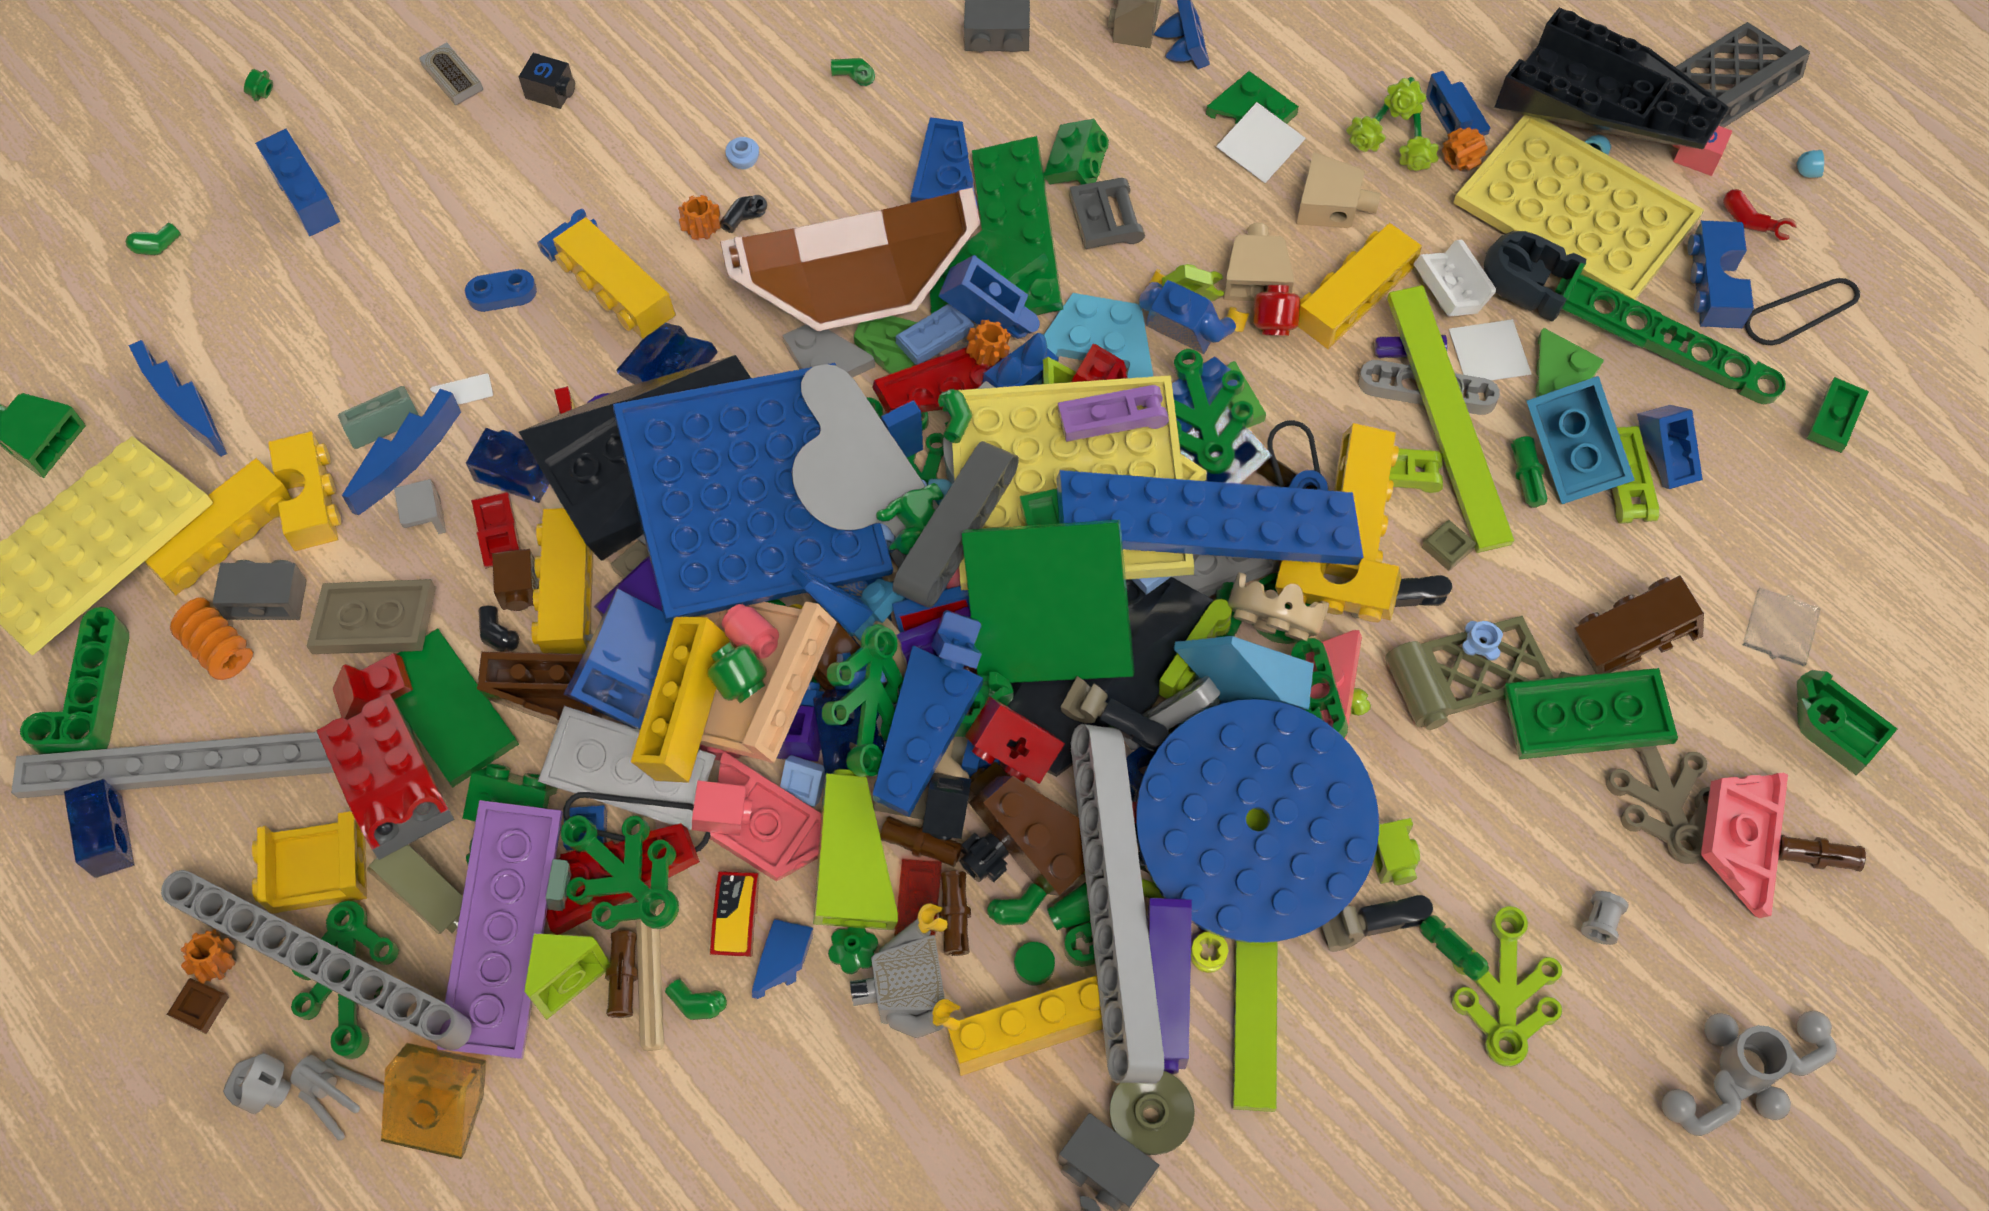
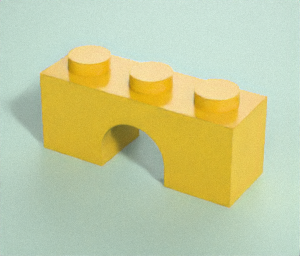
M312 431L269 441L272 469L276 478L283 483L287 490L304 487L297 497L278 503L283 535L293 550L299 551L338 541L336 526L341 525V517L337 505L332 504L331 495L336 494V488L331 474L326 471L325 465L331 464L326 444H319Z
M1361 559L1358 573L1351 581L1344 584H1334L1324 578L1327 563L1282 560L1275 586L1278 595H1280L1285 586L1296 584L1302 589L1305 605L1306 603L1312 604L1325 601L1329 603L1327 613L1341 615L1343 611L1357 613L1360 619L1369 622L1392 619L1402 578L1400 566Z

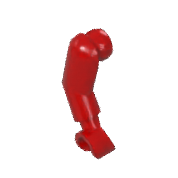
M1732 189L1724 196L1723 204L1737 222H1743L1746 229L1765 233L1767 230L1775 232L1779 240L1784 241L1788 240L1790 236L1781 233L1779 227L1783 224H1789L1794 228L1797 227L1796 222L1791 218L1774 220L1769 215L1758 213L1742 190Z

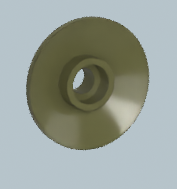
M1166 1071L1163 1072L1160 1081L1156 1084L1119 1083L1111 1098L1110 1120L1114 1131L1146 1155H1161L1173 1151L1186 1140L1194 1123L1195 1109L1190 1092L1177 1077ZM1149 1108L1155 1109L1159 1114V1119L1155 1122H1149L1144 1118L1143 1112Z

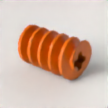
M204 597L188 601L175 613L171 621L170 631L172 635L180 641L184 648L189 650L190 655L197 659L199 664L214 679L225 680L234 677L252 659L254 652L250 648H246V640L237 634V630L234 627L228 625V621L220 616L219 611L211 607L210 602Z

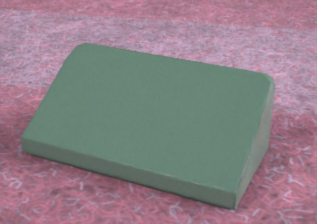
M400 386L339 413L338 418L352 447L358 449L376 441L378 437L383 438L398 431L409 412L416 415L418 413L405 387Z

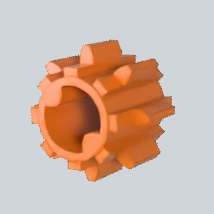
M1468 127L1463 130L1459 128L1447 135L1449 140L1443 143L1442 153L1444 154L1446 164H1449L1451 169H1458L1459 171L1467 169L1469 171L1482 164L1480 159L1486 156L1485 152L1488 150L1483 134L1481 135L1478 129H1470Z
M690 196L689 200L683 202L682 206L678 208L681 231H687L692 239L699 240V238H705L707 240L712 233H716L717 229L721 228L718 204H713L711 200L708 201L707 196Z
M981 320L980 325L978 324L976 329L970 328L966 338L969 341L966 353H969L971 358L974 357L976 363L980 366L981 363L987 364L988 367L994 366L1000 358H1005L1009 353L1010 347L1007 344L1011 334L1007 332V329H1003L998 321L994 323L989 320Z
M216 929L206 931L205 934L200 935L194 933L192 935L193 939L189 943H185L184 947L180 949L186 960L181 964V967L188 975L195 974V977L201 984H204L205 981L211 982V979L214 978L222 980L225 977L224 973L228 969L231 970L232 966L236 964L230 953L235 949V946L229 938L222 939Z

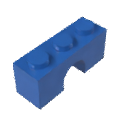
M287 129L255 143L270 173L281 191H284L309 237L340 222L327 193Z
M1701 220L1695 234L1690 235L1687 246L1688 254L1693 256L1691 282L1696 284L1694 311L1699 312L1700 327L1743 329L1754 309L1750 279L1733 278L1724 272L1736 271L1747 251L1743 222Z

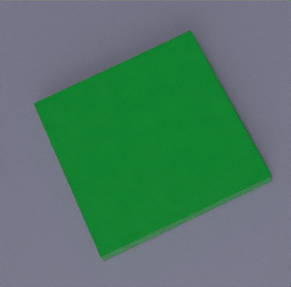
M1120 520L968 529L962 532L971 618L981 623V628L974 644L982 654L977 666L978 675L989 676V672H998L1007 678L1010 683L1073 680L1077 676L1081 679L1133 677L1135 672Z

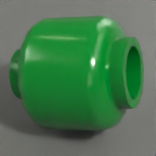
M729 642L711 655L715 663L708 668L707 675L725 700L732 701L737 699L741 703L765 686L763 679L767 675V669L749 645L742 644L734 648L731 642Z

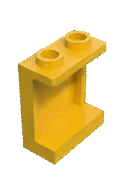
M351 811L338 813V823L280 832H272L267 826L257 827V840L252 842V856L257 864V878L252 880V893L254 900L259 902L269 913L274 914L337 904L344 901L367 899L366 841Z

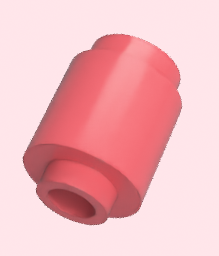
M738 604L732 607L723 617L722 627L725 630V635L737 647L742 644L749 645L759 659L769 657L776 650L779 638L778 630L753 607Z

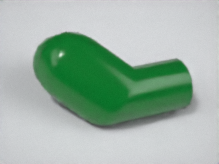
M168 222L157 233L133 232L126 237L125 242L127 248L133 253L155 256L162 253L181 236V233L173 224Z
M1030 883L1020 899H993L987 907V914L989 918L999 925H1023L1029 921L1047 894L1036 884Z

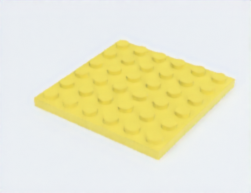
M1171 375L958 390L964 395L972 412V418L960 443H952L954 481L981 441L1016 454L1019 457L1018 467L1011 483L983 528L1026 526L1020 506V496L1056 489V478L1060 470L1184 480ZM1149 385L1160 387L1163 397L1161 407L1166 408L1169 422L1164 427L1152 429L1147 426L1066 442L1058 413L1059 402ZM1142 405L1136 406L1137 410L1146 409ZM1123 549L1126 579L1194 575L1193 554ZM964 558L959 565L961 590H968Z

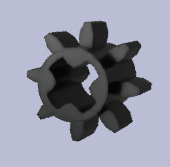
M974 832L961 844L963 848L961 852L964 856L959 862L964 870L977 882H981L987 876L992 882H995L1007 871L1005 867L1007 862L1004 859L1009 855V852L1004 844L993 834L988 833L980 838Z

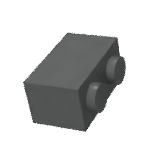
M965 0V51H1029L1030 0Z
M237 560L235 563H220L213 605L226 620H300L307 580L296 563L286 560H275L272 563H255L249 560Z
M1091 1113L1087 1115L1060 1152L1058 1163L1063 1166L1061 1173L1075 1185L1081 1187L1085 1183L1098 1193L1095 1197L1096 1200L1109 1211H1118L1119 1209L1121 1211H1131L1157 1174L1159 1168L1158 1163Z

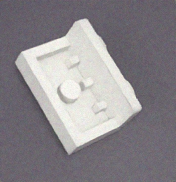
M1455 240L1445 253L1421 254L1414 262V266L1420 273L1423 282L1430 288L1438 300L1439 306L1448 316L1478 314L1496 292L1495 286L1463 240Z

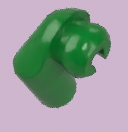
M862 58L831 59L832 76L848 75L861 86H868L875 80V71Z
M950 389L941 393L938 399L939 407L944 406L942 410L949 412L951 416L943 435L945 439L952 443H960L971 421L972 412L964 395L958 390Z
M681 979L672 982L665 990L667 996L683 1015L690 1020L715 1018L727 1006V999L721 991L713 990L710 993L693 994Z

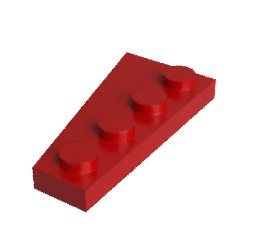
M967 347L875 379L872 388L886 413L913 400L921 412L938 411L944 407H939L938 404L941 393L950 389H978L983 384L984 373L993 366L988 367L987 364L982 363L981 366L978 365L974 357L971 358L969 353H966Z
M682 823L652 830L647 839L642 842L641 880L649 888L651 887L652 861L648 858V849L656 840L667 841L676 851L675 860L669 865L668 878L700 862L688 828ZM625 841L603 843L624 863ZM662 848L658 852L657 859L665 856L666 848ZM575 850L560 854V858H557V860L568 862L571 870L570 881L577 877H582L586 880L613 877L586 851L578 853ZM585 885L577 889L576 897L584 893ZM621 893L596 896L584 905L575 903L567 896L566 906L563 911L548 910L547 908L546 919L550 931L560 935L591 919L592 911L597 904L608 902L616 906L632 898L633 895Z

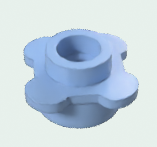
M1470 621L1465 626L1467 640L1462 645L1464 652L1468 655H1482L1491 661L1496 660L1501 653L1498 645L1503 637L1502 631L1495 624L1488 621ZM1479 639H1483L1486 643H1481Z

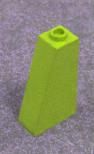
M845 769L835 770L833 774L826 773L823 786L813 924L894 930L898 922V912L867 777H859L850 770Z

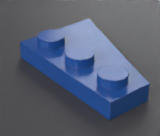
M930 117L911 193V203L955 193L968 188H973L974 191L963 122Z

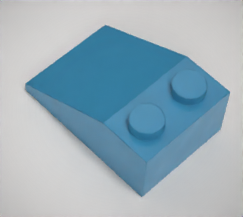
M1599 376L1527 400L1562 504L1635 481Z
M1234 636L1175 642L1174 650L1200 678L1210 677L1220 691L1218 698L1222 703L1249 699L1271 700L1299 707L1303 710H1309L1314 663Z

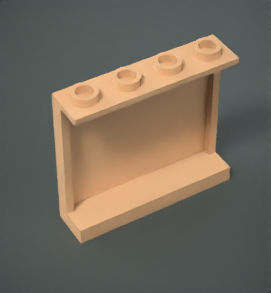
M806 601L802 609L767 602L746 606L753 607L779 632L776 650L769 657L760 659L767 669V675L763 679L765 686L741 703L737 699L732 701L725 700L716 688L700 745L775 763L836 625V621L817 603ZM729 610L696 617H708L725 633L722 627V619ZM730 640L731 644L736 648L737 646Z

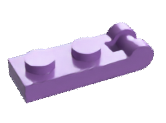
M1149 385L1059 402L1058 413L1066 442L1147 426L1152 429L1164 427L1168 424L1169 417L1166 408L1161 407L1163 397L1160 387ZM1142 405L1146 409L1137 410L1136 406Z

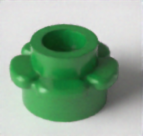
M252 69L245 80L244 93L250 95L254 101H259L261 97L268 98L273 88V80L269 79V72Z

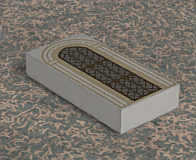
M447 42L419 57L422 67L455 106L483 90L480 80Z

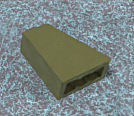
M409 845L380 860L376 858L368 866L367 871L437 934H441L445 929L452 934L458 928L463 896Z

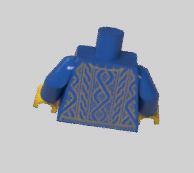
M1160 269L1155 270L1148 286L1139 298L1140 306L1144 310L1149 311L1146 321L1147 327L1202 354H1205L1211 342H1219L1234 331L1243 332L1250 314L1248 312H1239L1236 307H1230L1227 316L1220 320L1213 303L1209 299L1169 280L1162 286V278L1165 275L1160 273Z

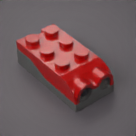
M390 693L364 705L362 713L348 720L342 717L335 719L316 730L349 808L365 839L379 860L455 820L407 721Z

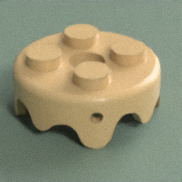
M1237 573L1228 601L1229 607L1235 612L1234 618L1254 624L1253 628L1266 633L1275 634L1276 629L1285 631L1286 636L1296 640L1307 641L1309 636L1320 634L1328 611V602H1314L1307 607L1304 604L1303 592L1299 585L1289 584L1278 595L1274 590L1264 591L1263 584L1258 581H1254L1245 587L1246 574ZM1286 603L1290 604L1289 609L1285 608Z

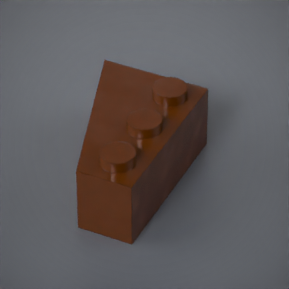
M1681 575L1671 580L1669 577L1662 578L1650 585L1649 591L1637 597L1634 595L1623 597L1613 605V609L1601 615L1599 612L1589 614L1579 621V626L1574 628L1575 637L1596 674L1611 673L1640 662L1642 655L1656 648H1659L1661 653L1671 650L1674 647L1671 641L1689 635L1692 641L1703 637L1704 612Z
M481 651L477 689L488 700L555 725L559 723L564 706L602 718V713L564 695L584 654Z
M997 776L968 802L992 833L1004 844L1010 855L1033 883L1042 888L1046 894L1060 896L1085 872L1079 817L1016 777Z

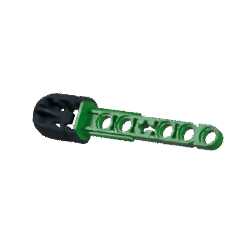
M1527 231L1509 232L1497 239L1486 253L1484 272L1495 286L1496 293L1529 311L1538 309L1539 315L1553 322L1561 309L1728 389L1741 390L1740 395L1763 405L1775 402L1785 390V378L1777 370L1759 361L1754 364L1747 355L1581 274L1586 265V258L1576 253L1566 255L1563 247L1539 235ZM1550 273L1557 277H1562L1555 292L1544 286ZM1597 300L1607 301L1612 306V312L1609 314L1598 312L1594 302ZM1632 315L1638 316L1643 320L1645 327L1641 330L1632 329L1627 324L1626 318ZM1666 333L1672 335L1670 344L1663 341ZM1684 341L1689 342L1683 352L1679 350ZM1701 347L1707 350L1710 357L1709 360L1702 362L1695 359L1692 355V348ZM1725 364H1737L1742 369V376L1734 378L1728 375L1725 371ZM1758 380H1770L1775 386V393L1767 394L1762 392L1758 387Z

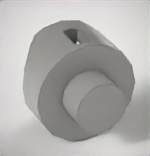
M263 1053L237 1063L227 1079L223 1092L232 1105L251 1114H257L266 1104L274 1108L279 1107L285 1100L291 1083L282 1078L284 1063Z

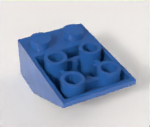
M617 589L564 695L631 728L640 730L673 622L666 623L662 611Z

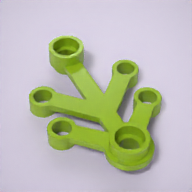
M1513 906L1500 909L1492 921V930L1495 936L1500 939L1499 982L1489 971L1481 979L1475 981L1498 1007V1022L1479 1004L1478 994L1472 988L1462 987L1458 989L1451 1000L1453 1009L1461 1015H1468L1487 1036L1485 1043L1487 1054L1495 1063L1504 1067H1513L1520 1064L1528 1053L1527 1040L1544 1025L1554 1024L1562 1015V1006L1559 1001L1552 997H1545L1537 1003L1534 1013L1516 1026V1009L1544 985L1554 984L1562 975V966L1554 958H1543L1536 965L1534 972L1517 985V940L1526 932L1528 920L1523 911ZM1501 923H1511L1514 927V932L1508 933L1504 931ZM1453 963L1454 969H1455L1459 974H1461V975H1466V974L1463 972V969H1464L1463 967H1461V968H1460V967H1457V966ZM1548 965L1552 967L1555 976H1546L1542 972V966ZM1460 995L1468 996L1472 1001V1006H1462L1458 997ZM1542 1005L1552 1007L1555 1012L1554 1017L1545 1016L1541 1009ZM1499 1041H1508L1512 1045L1513 1051L1511 1053L1502 1051Z

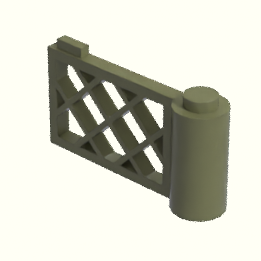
M1523 616L1494 623L1502 633L1516 629L1522 641L1520 650L1502 641L1498 645V649L1501 652L1516 658L1511 671L1491 662L1487 658L1484 659L1476 654H1466L1462 647L1457 646L1463 645L1467 640L1466 631L1422 644L1418 641L1407 642L1395 647L1386 654L1385 660L1416 726H1425L1427 730H1433L1444 725L1448 721V715L1505 699L1503 688L1496 690L1482 683L1487 670L1507 679L1506 683L1554 679ZM1479 639L1481 643H1486L1483 639ZM1445 650L1457 656L1453 668L1451 669L1438 663L1433 652ZM1462 659L1482 668L1477 680L1457 671ZM1523 661L1535 667L1540 678L1530 680L1517 674L1516 671L1520 662ZM1455 680L1472 688L1473 691L1470 698L1456 701L1450 689L1452 681Z

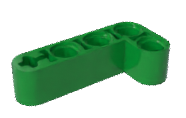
M106 607L93 608L83 616L80 622L63 712L34 713L27 717L21 725L20 735L23 741L38 754L107 749L109 746L130 638L127 627L110 609ZM89 731V733L81 739V737Z

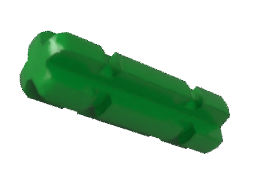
M1431 915L1420 925L1422 935L1431 943H1436V948L1457 967H1463V972L1469 978L1477 981L1488 972L1487 960L1478 952L1473 953V948L1451 928H1445L1446 924L1438 916Z

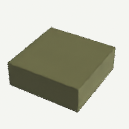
M1448 520L1423 542L1422 548L1450 571L1474 550L1476 542L1453 522Z

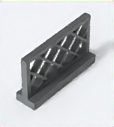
M1746 22L1677 65L1676 68L1696 83L1710 84V89L1706 90L1730 107L1719 125L1726 127L1803 78L1810 51L1801 45L1790 50L1757 27ZM1747 36L1754 40L1756 44L1738 43V40ZM1717 53H1733V59L1715 58V55ZM1739 53L1757 54V59H1739ZM1763 54H1773L1780 58L1777 60H1763ZM1695 67L1709 68V74L1691 73V70ZM1715 68L1733 69L1734 74H1715ZM1739 69L1758 70L1753 75H1739ZM1715 84H1733L1734 87L1730 90H1716Z

